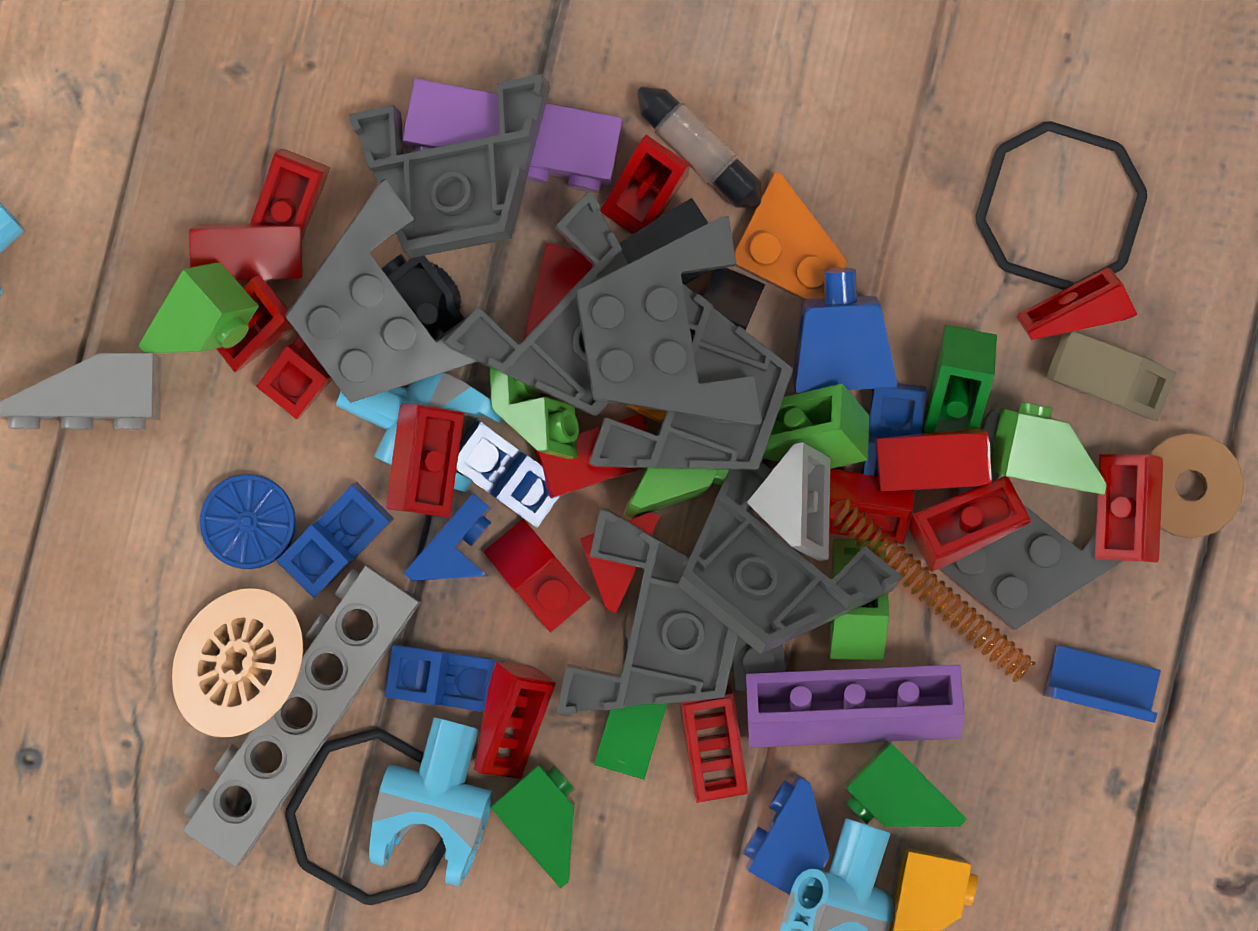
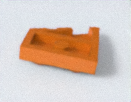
M775 172L761 199L760 205L757 207L735 250V267L801 300L825 298L824 270L844 268L847 260L783 175Z

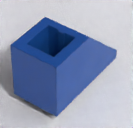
M797 775L793 784L786 780L782 782L769 806L776 814L766 830L759 826L756 828L743 851V855L750 858L746 865L747 871L789 895L796 878L803 871L808 869L823 870L830 857L810 782Z

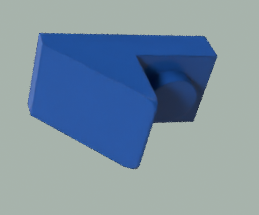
M473 493L403 574L411 581L488 577L489 575L463 554L458 547L463 541L472 546L491 525V522L485 516L492 508Z

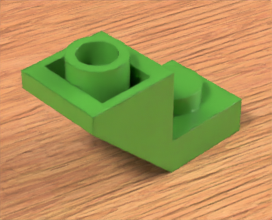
M490 368L492 409L537 451L565 459L578 458L577 437L579 425L575 416V408L549 398H539V390Z

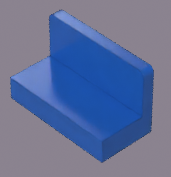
M1055 645L1043 696L1155 723L1158 713L1151 710L1161 670Z

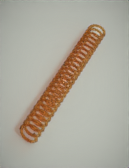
M849 498L838 501L829 509L830 517L836 509L846 503L842 512L833 520L832 526H837L846 514L854 510L850 519L840 528V533H845L855 520L862 517L859 524L848 535V540L854 539L860 530L870 523L867 531L857 540L856 547L863 545L867 538L877 531L874 539L866 546L868 549L872 550L878 541L886 537L882 546L874 552L878 557L882 555L888 546L893 544L891 551L882 559L888 564L892 557L901 551L899 558L891 565L896 570L902 561L909 558L906 566L898 572L902 575V578L911 567L917 564L915 571L904 581L903 588L909 587L916 577L925 571L923 578L911 589V595L917 594L925 582L933 578L931 584L919 596V601H924L935 587L941 585L939 591L927 603V608H932L940 597L948 592L946 599L936 607L935 615L941 614L949 602L956 598L955 604L943 615V622L948 621L956 610L964 605L962 612L950 623V628H956L965 615L972 612L971 617L959 628L958 635L966 633L973 622L980 619L978 625L966 636V642L972 641L981 628L987 625L986 631L975 641L974 649L981 647L989 635L995 632L994 638L982 649V655H987L994 648L997 641L1003 639L1002 644L990 655L989 662L996 661L1004 649L1011 646L1010 651L997 663V669L1003 668L1010 661L1013 654L1019 652L1018 657L1006 668L1005 676L1011 675L1020 662L1026 659L1025 665L1013 676V682H1018L1025 675L1029 667L1035 665V661L1031 662L1030 655H1023L1022 648H1015L1014 641H1008L1005 634L1000 635L999 628H992L991 621H984L983 614L976 615V608H968V601H961L960 594H953L952 587L945 588L943 580L937 581L936 574H929V567H921V560H914L913 553H906L904 546L898 547V541L895 539L890 540L889 533H882L881 526H874L873 519L866 520V513H858L857 505L850 506Z

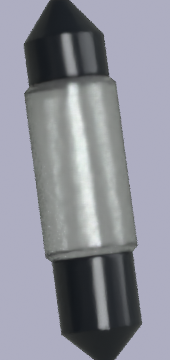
M640 87L638 89L641 117L655 129V134L681 159L690 164V168L708 185H713L735 208H752L760 205L762 199L761 181L738 159V155L685 103H680L666 89Z

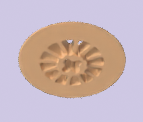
M247 588L220 596L196 615L178 644L172 668L174 698L182 716L190 725L210 736L234 737L258 728L282 707L295 686L303 657L302 632L298 619L291 607L274 593L262 589ZM229 636L230 641L227 643L226 638ZM218 648H219V649H220V654L217 655V656H215V654H216V652H217V650H218ZM243 656H246L242 661V666L244 669L240 673H237L241 668V663L239 660ZM276 659L274 664H267L268 662ZM272 674L269 681L266 683L263 679V675ZM255 686L260 690L258 695H256Z

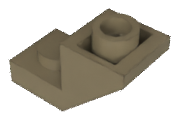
M1072 331L1062 334L1046 378L1079 393L1108 401L1137 415L1158 422L1177 372L1140 355Z

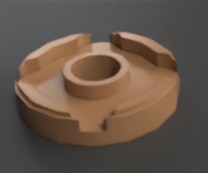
M1186 433L1164 439L1148 452L1147 455L1158 456L1163 459L1161 530L1173 536L1198 538L1216 533L1233 519L1242 503L1244 479L1239 462L1227 446L1207 435ZM1184 471L1197 473L1203 481V492L1195 501H1187L1177 492L1176 482L1179 475Z

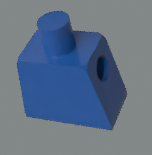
M832 268L824 270L825 298L802 300L792 373V382L796 393L842 383L848 390L897 387L896 373L879 300L876 296H857L856 269Z

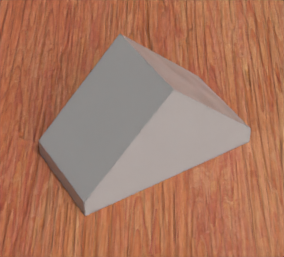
M804 442L793 444L764 480L747 504L791 547L818 561L829 560L830 457Z

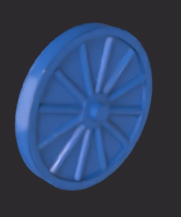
M252 474L233 476L219 483L205 499L200 514L201 535L209 551L221 562L240 569H256L277 560L289 547L296 526L294 507L286 492L275 482Z

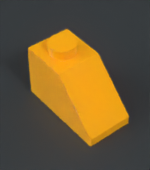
M904 847L893 899L895 907L894 917L889 931H942L960 919L964 905L972 906L976 894L978 875L970 873L972 864L964 859Z

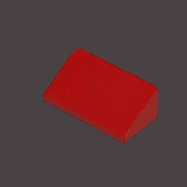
M419 404L400 405L386 500V508L388 510L450 518L465 412Z
M1099 454V473L1107 486L1105 495L1098 494L1095 560L1157 563L1160 552L1162 457L1153 455Z
M830 469L829 533L904 544L913 511L914 490L879 491L878 476Z

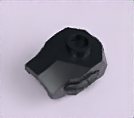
M400 254L381 268L434 340L465 319L460 312L462 301L455 281L452 280L451 276L443 268H439L438 264L430 262L426 256L411 258L407 261Z

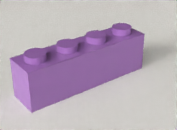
M414 79L403 135L406 149H412L416 152L500 134L498 94ZM546 103L527 181L547 183L548 176L569 179L568 187L585 192L590 191L592 193H598L600 185L611 187L622 133L623 118Z
M960 664L746 674L749 748L961 739L965 711Z

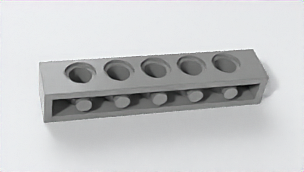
M365 566L361 573L354 569L348 573L335 593L337 597L342 599L330 617L321 613L306 634L305 639L312 644L302 657L297 681L282 707L267 722L252 730L240 748L233 744L230 745L214 768V771L221 775L210 792L201 788L184 812V815L190 818V821L183 832L234 867L243 863L322 745L329 738L421 604L420 600L370 566ZM357 609L365 610L373 619V630L364 640L352 638L346 630L348 615ZM325 653L336 655L343 665L342 676L334 684L323 682L316 673V663ZM294 697L304 698L312 707V719L305 727L292 725L286 717V706ZM263 741L275 743L282 752V762L275 771H267L261 768L256 761V750ZM231 786H242L250 793L252 804L246 814H235L227 807L226 793Z

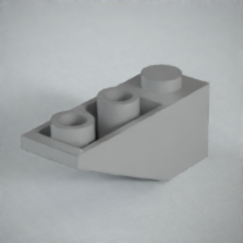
M153 353L96 354L0 401V419H8L9 429H40V420H61V429L90 430L93 429V420H114V429L145 430L146 420H160L161 357Z

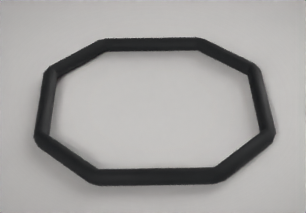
M1052 121L1042 122L1002 143L996 149L975 216L976 225L995 261L1003 271L1065 290L1105 268H1111L1114 273H1117L1126 266L1147 201V189L1127 151L1119 142ZM1048 131L1114 151L1137 192V198L1118 260L1075 283L1008 262L985 220L1005 154Z
M371 729L328 741L322 745L287 805L285 819L299 866L307 873L365 905L379 904L423 890L446 852L443 838L439 841L417 882L368 895L308 861L295 813L327 756L332 751L378 739L421 763L423 752L382 729Z

